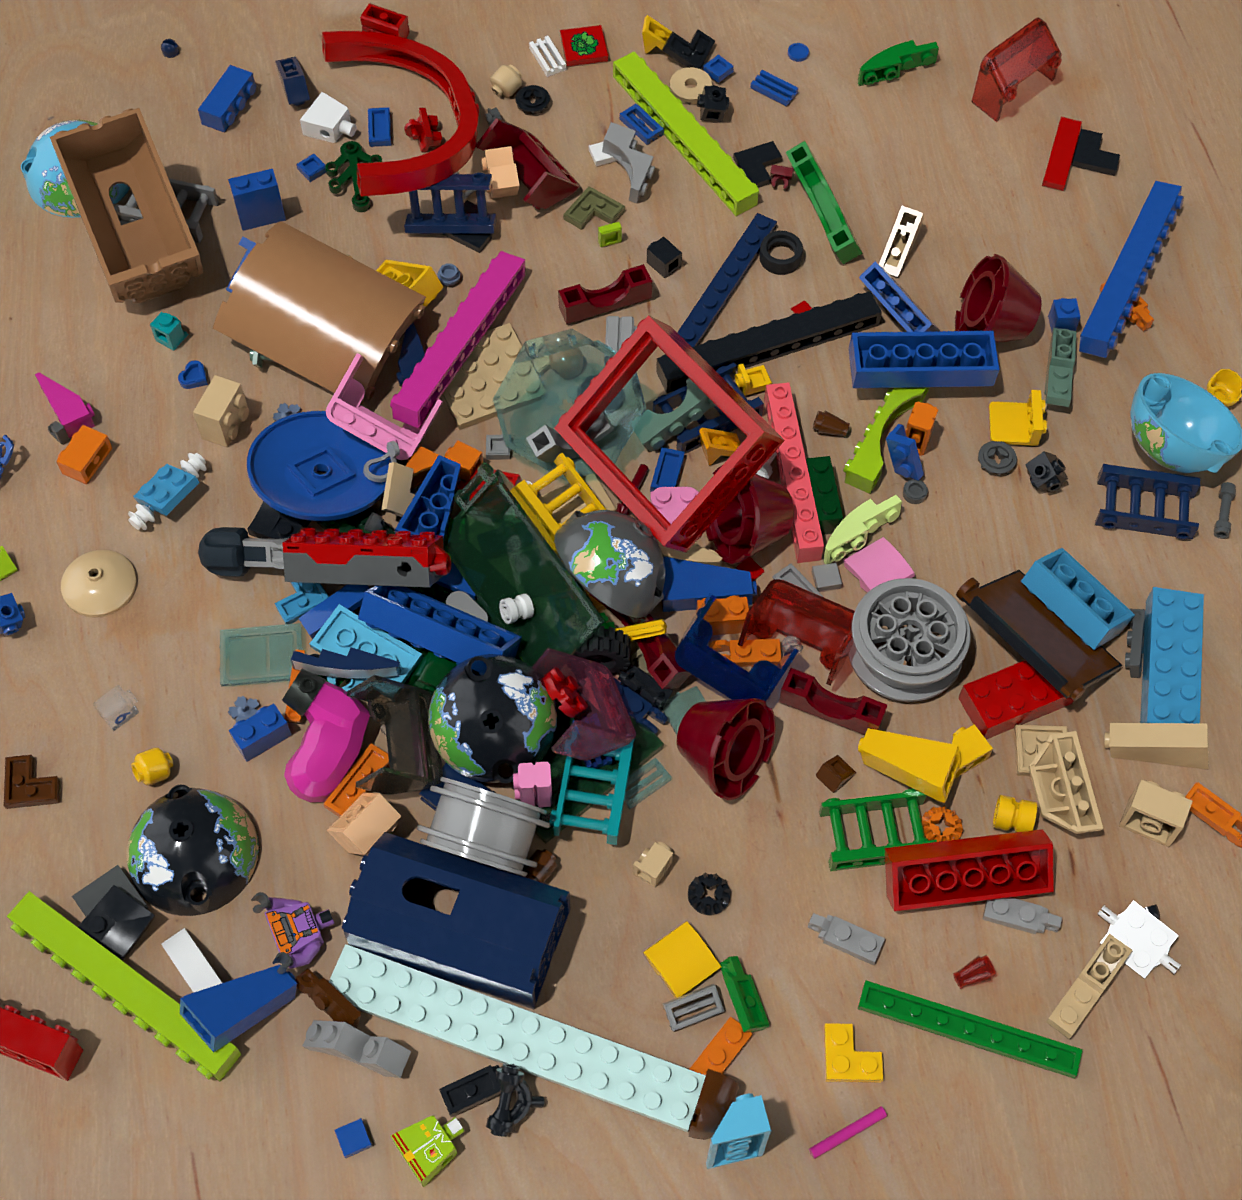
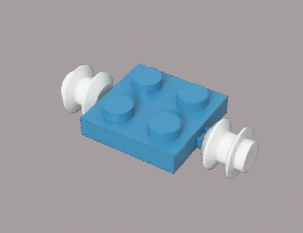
M188 453L189 460L180 461L182 470L166 464L133 496L139 503L136 504L137 511L135 513L128 512L130 517L128 521L134 528L146 530L147 521L155 522L154 511L167 516L200 483L198 481V471L207 470L205 466L206 461L198 453Z

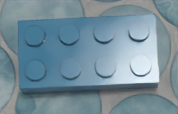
M1063 548L1036 560L1021 580L1032 594L1036 595L1050 611L1054 612L1068 628L1072 629L1093 650L1120 635L1135 616L1130 609Z

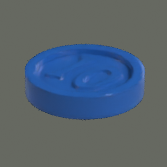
M794 43L789 46L788 57L791 60L801 62L808 58L809 49L806 45Z

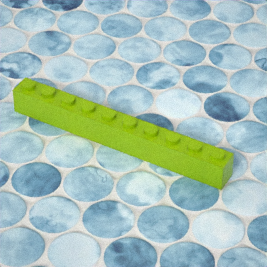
M634 51L613 62L614 79L635 103L664 129L665 137L735 216L758 205L759 189L757 185L746 177L745 172L741 168L737 167L731 156L721 149L716 140L712 139L706 128L696 121L694 115L688 112L681 100L676 98L671 93L670 88L661 82L657 73L647 66L643 58H640Z
M30 891L6 916L13 925L10 928L22 938L27 935L33 939L30 944L41 953L45 950L49 951L53 955L50 959L62 969L66 965L73 970L71 975L82 984L86 981L94 986L91 990L103 1000L107 996L114 1001L112 1006L124 1016L127 1012L135 1017L133 1022L145 1032L148 1028L156 1033L154 1038L167 1048L171 1044L177 1049L175 1054L187 1064L191 1060L198 1065L196 1070L206 1079L210 1080L213 1076L220 1082L242 1055L231 1042L213 1053L180 1015V1004Z

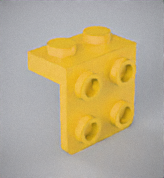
M1031 390L1027 403L993 401L989 404L990 441H999L1011 445L1038 446L1042 434H1045L1047 429V421L1043 420L1045 400L1041 398V390Z

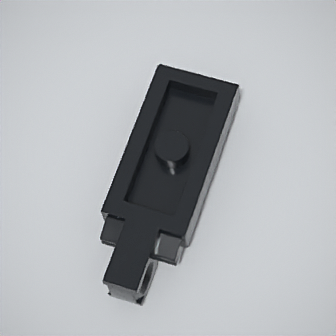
M489 1065L439 1089L450 1117L501 1094L499 1084H497L495 1079L496 1069L500 1068L499 1065L493 1067Z

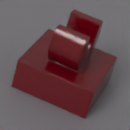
M772 164L770 176L773 177L772 187L775 188L776 182L782 180L784 181L783 189L786 190L788 188V180L792 181L794 168Z

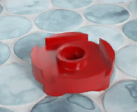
M554 667L544 675L543 681L548 695L552 701L556 698L562 704L558 708L565 715L573 718L587 708V703L576 690L579 686L572 676L565 677L557 667Z

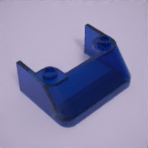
M709 593L675 650L674 657L677 664L731 700L758 698L767 701L799 650L790 645L777 666L770 661L760 660L752 666L749 672L707 646L712 637L713 630L703 617L716 599L714 595Z

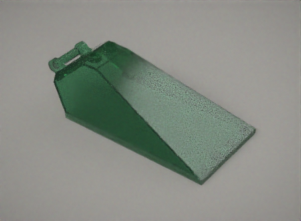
M483 462L478 467V472L468 484L454 495V500L461 508V512L454 518L448 543L444 545V551L450 555L451 561L497 626L522 637L517 651L521 660L534 668L542 677H545L544 675L554 667L560 668L605 621L582 585L564 565L556 550L555 543L522 494L501 470L497 469L494 473L491 465ZM484 480L486 483L470 500L469 496L476 490V488ZM527 594L533 603V617L525 620L519 618L514 623L506 624L500 614V601L505 598L515 599L517 595Z

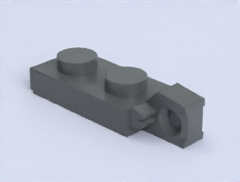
M1130 609L1135 616L1128 623L1132 628V631L1127 632V646H1131V651L1125 655V668H1130L1131 678H1140L1142 674L1146 613L1145 609Z

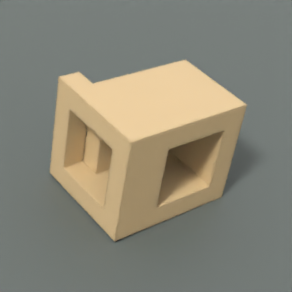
M655 842L651 849L646 848L643 851L639 862L635 861L633 864V874L656 888L672 864L673 853L671 849L662 842Z

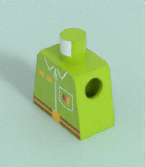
M433 1115L391 1135V1138L424 1187L457 1155L456 1148L451 1141L465 1131L456 1117L441 1127Z

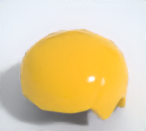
M1220 369L1207 383V391L1226 407L1233 406L1242 397V378L1238 373L1230 369Z

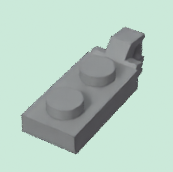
M1012 897L986 900L983 914L985 921L1036 934V932L1044 933L1045 929L1058 932L1062 917L1048 913L1049 909Z
M813 913L808 923V928L820 933L818 938L824 940V944L871 965L875 964L885 938L836 916L827 915V918Z

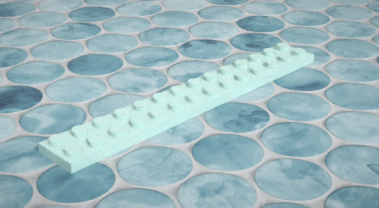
M345 944L329 983L358 1010L502 1064L514 1063V1065L520 1067L519 1070L685 1132L689 1131L706 1075Z

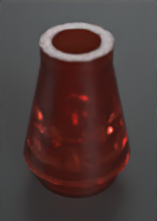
M978 955L958 972L953 973L955 982L960 989L991 981V977L996 975L995 969L987 955L982 957Z

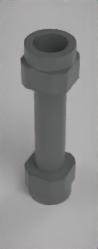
M1230 482L1222 483L1219 491L1221 506L1219 520L1214 525V536L1220 539L1228 538L1231 530L1229 514L1231 501L1236 495V486Z

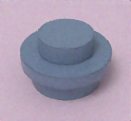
M448 263L440 267L437 275L442 284L454 285L460 280V271L455 265Z

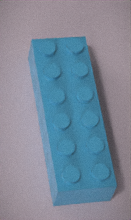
M1153 587L1146 600L1140 723H1200L1204 594Z

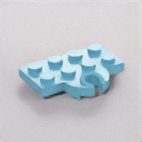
M340 604L309 643L310 647L321 653L322 649L347 656L350 647L400 662V676L351 679L350 683L342 687V689L352 696L363 694L372 686H375L394 698L423 658L422 653L397 638L390 636L382 629L367 626L366 622L358 619L357 614ZM326 676L329 683L337 686L340 678Z

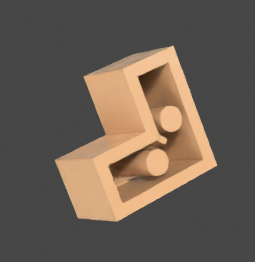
M512 147L485 150V157H481L483 171L487 170V174H492L490 190H486V193H491V199L518 195L519 180L516 163L514 164Z

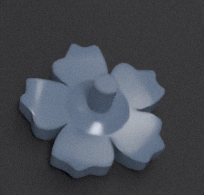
M286 403L280 404L277 409L278 413L273 414V420L278 421L284 417L300 413L301 408L298 404H291L289 408Z
M244 696L238 697L234 702L236 707H229L228 714L232 716V719H236L237 723L240 720H246L255 715L260 704L257 699L253 700L250 698L246 701Z

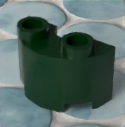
M429 650L427 655L423 656L410 678L409 685L434 693L442 678L457 664L453 660L450 662L444 658L437 657Z

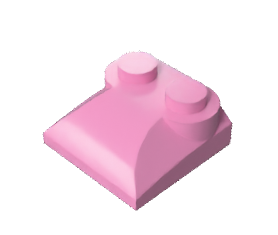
M659 487L650 492V502L672 524L699 492L692 487Z

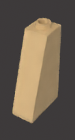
M1110 723V732H1105V748H1110L1112 758L1209 769L1208 724Z

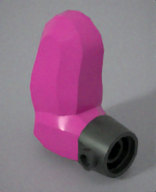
M301 669L282 701L301 717L305 715L310 725L302 738L300 747L287 762L284 776L289 789L298 798L310 803L325 802L356 760L370 715L362 703L344 689L325 681L326 679Z

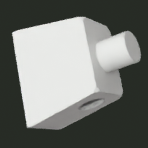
M321 92L300 119L303 135L331 143L337 142L342 134L352 137L357 128L355 124L351 123L349 109Z

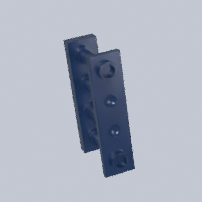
M481 172L453 174L439 183L418 189L431 190L434 214H422L420 212L418 190L410 191L409 198L412 214H407L404 224L405 233H494L497 222L496 214L487 213L485 190H490L492 174ZM440 190H453L456 214L443 213ZM462 190H476L478 214L465 213Z
M735 363L718 368L716 372L762 417L764 406L762 400L759 397L748 400L735 383ZM687 385L667 395L659 396L653 401V412L666 414L674 411L673 409L679 407L684 401ZM714 406L720 416L707 420L703 414L700 419L696 420L699 426L691 430L684 427V430L677 436L676 449L687 454L701 447L699 430L702 427L725 432H732L738 429V427L717 406Z
M1109 464L1102 465L1098 474L1097 484L1107 487L1105 509H1100L1095 520L1096 526H1103L1106 529L1117 528L1172 536L1181 540L1193 539L1199 528V523L1189 522V499L1195 497L1200 487V477ZM1116 487L1131 490L1130 513L1115 511ZM1141 491L1155 493L1154 517L1140 515ZM1165 494L1179 497V520L1164 518Z

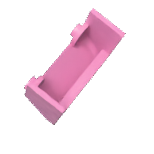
M357 353L326 408V416L332 423L385 453L388 452L387 443L395 441L400 450V454L396 456V459L407 460L414 454L426 435L443 401L437 400L428 418L423 421L419 428L404 423L402 428L360 405L365 396V389L353 377L364 357Z

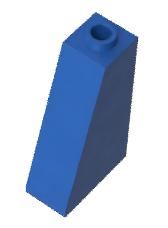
M663 556L666 569L665 584L662 592L664 595L662 599L663 612L696 610L697 600L708 597L722 599L734 595L747 597L748 606L752 605L753 596H757L756 581H751V573L749 571Z
M279 964L180 998V1015L214 1053L295 999L296 978L290 971L279 974L277 972L281 966Z

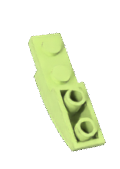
M895 495L878 505L869 499L850 512L829 538L825 547L824 563L830 564L834 561H840L846 554L863 548L866 544L868 533L875 532L883 524L893 522L899 517L902 504L901 499Z

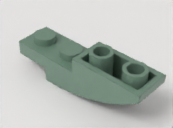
M1053 328L1044 394H1046L1045 403L1065 407L1070 405L1077 331Z

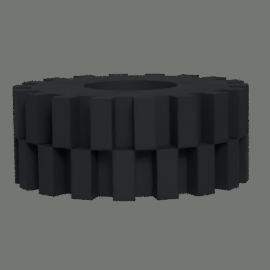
M599 625V628L588 626V629L581 627L578 628V631L573 630L567 637V666H571L573 671L578 670L580 674L587 673V676H593V674H598V677H604V674L613 676L615 672L620 674L630 666L631 639L628 634H623L624 631H615L613 627L606 629L604 626Z

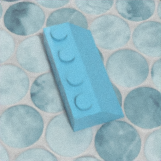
M752 1093L738 1096L736 1101L732 1102L711 1138L706 1161L707 1169L763 1156L771 1128L762 1095L754 1097Z

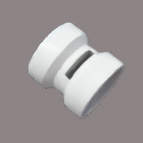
M525 593L517 595L515 599L505 598L500 601V614L506 624L514 623L519 618L525 620L533 617V603L531 598Z

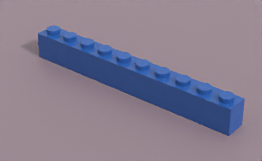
M1155 181L1080 335V352L1107 358L1110 350L1115 349L1118 341L1117 335L1118 333L1122 334L1125 327V318L1131 316L1133 310L1132 303L1133 301L1137 302L1140 296V286H1145L1148 270H1152L1154 267L1155 255H1159L1161 252L1162 240H1166L1168 237L1169 225L1174 224L1176 220V210L1181 209L1184 196H1181L1182 186Z

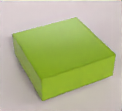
M620 222L598 227L600 247L622 242Z

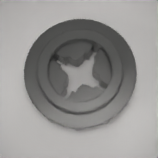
M990 441L980 448L978 461L981 463V469L985 468L989 474L997 473L1000 476L1002 473L1008 474L1015 467L1017 456L1014 449L1007 443ZM995 452L998 458L1001 459L999 464L993 459Z

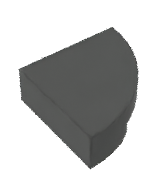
M54 421L48 426V432L59 443L64 445L70 440L65 428L59 422Z

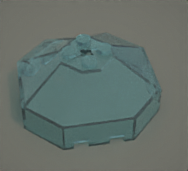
M574 329L525 341L492 400L504 446L547 472L556 468L555 463L544 462L536 458L526 438L544 425L554 429L560 417L566 413L565 410H560L559 408L563 404L562 400H567L568 403L574 404L575 399L583 394L590 385L591 380L599 375L604 369L606 362L617 352L601 341H593ZM637 372L604 410L615 430L597 443L598 447L614 464L646 410ZM580 456L571 459L575 464V470L580 476L595 473ZM564 475L559 477L563 481L567 480Z

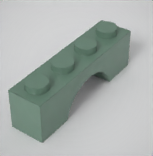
M690 378L686 380V397L677 409L666 414L654 413L647 409L629 423L642 445L651 452L661 448L668 439L680 434L684 427L692 421L700 419L704 412L716 406Z

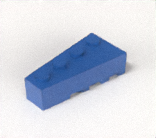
M438 455L398 523L395 533L398 531H410L411 535H420L419 533L434 532L435 535L443 536L445 543L460 481L461 464Z

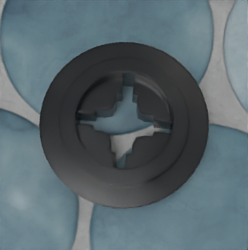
M525 86L516 94L518 109H523L524 113L530 111L534 115L535 111L542 113L544 108H548L550 95L541 86ZM532 96H534L535 103H531Z
M705 872L703 875L695 877L689 885V903L701 914H718L729 904L731 889L726 879H722L717 873L707 874ZM703 886L708 890L716 888L714 892L715 899H712L710 896L702 899L705 893Z

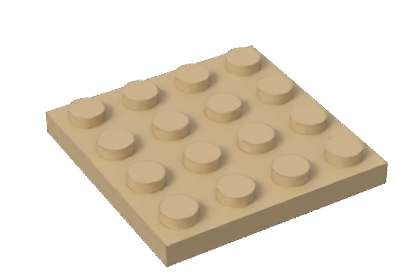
M508 323L486 331L442 396L459 430L543 400L546 398V392L511 324Z

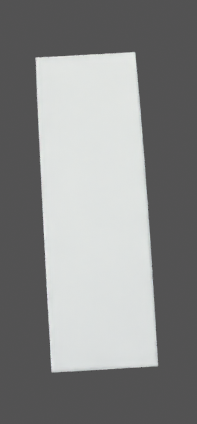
M185 928L161 943L193 993L222 983Z

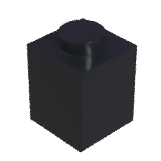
M663 236L648 246L647 263L663 278H666L681 267L682 252Z

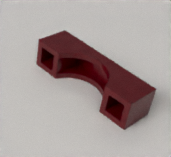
M639 265L623 270L617 280L601 289L588 290L577 284L558 290L559 309L567 325L651 299L653 281L645 265Z
M790 668L779 699L780 703L863 735L866 734L868 728L879 730L888 706L864 695L859 698H846L836 695L822 687L814 676Z

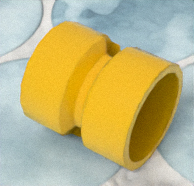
M999 795L994 811L993 828L1006 831L1013 828L1015 832L1032 831L1037 814V802L1022 799L1018 803L1013 797Z

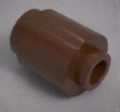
M537 849L529 858V860L538 863L537 867L524 865L523 871L528 873L527 876L522 877L544 883L557 867L556 857L546 849L543 851Z

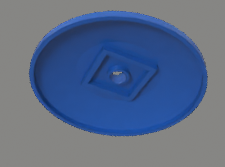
M308 411L293 414L272 423L255 438L247 456V474L256 494L275 510L304 520H337L356 515L370 508L383 497L386 481H371L365 477L363 470L367 461L382 457L386 453L329 421L326 411ZM389 457L382 462L371 465L369 471L374 475H385L388 473L391 458ZM321 471V472H327V473H325V474H317V473H315V472Z

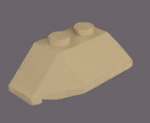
M1077 732L1051 734L1029 766L1041 817L1076 834L1103 830Z

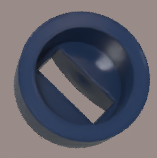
M165 39L161 44L162 54L167 58L176 57L179 54V48L175 40Z

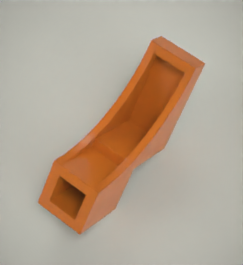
M457 440L453 447L448 448L444 456L461 464L460 479L466 481L473 476L476 467H483L484 465L482 452ZM422 446L407 461L406 466L414 469L410 492L422 484L438 457V454Z

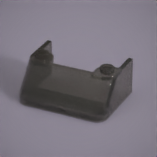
M377 675L371 676L347 691V696L367 701L370 717L377 723L385 725L390 767H382L355 782L356 788L393 795L430 789L431 786H437L441 783L440 779L443 777L441 756L434 747L428 724L429 707L432 698L428 691Z

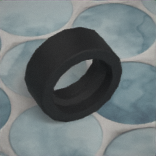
M775 231L763 238L760 245V262L767 271L777 275H786L799 268L802 261L803 244L796 235L787 231ZM775 246H784L794 252V256L788 259H777L772 257L768 250Z

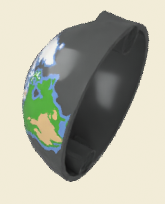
M598 510L585 514L575 511L564 525L556 531L554 542L564 565L587 591L610 608L627 616L643 618L648 616L664 598L662 592L665 584L666 569L663 554L656 538L641 521L611 510Z

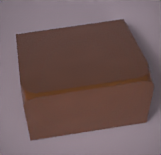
M836 755L823 763L816 773V777L831 792H835L853 777L856 772L839 755Z

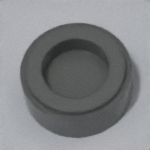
M912 479L905 483L902 494L907 502L920 504L926 499L928 488L921 480Z

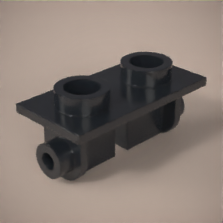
M634 664L630 665L627 673L623 671L618 678L622 686H627L661 712L673 692L671 689H662L652 676Z

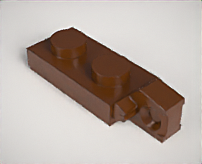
M306 969L296 977L295 981L301 993H306L314 1001L318 1009L325 1011L333 1021L346 1022L357 1029L361 1012L324 977L320 980L309 969Z

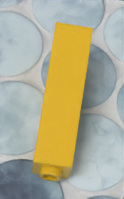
M870 728L867 729L864 738L862 737L858 744V752L861 753L863 764L939 802L946 803L961 763L958 745Z

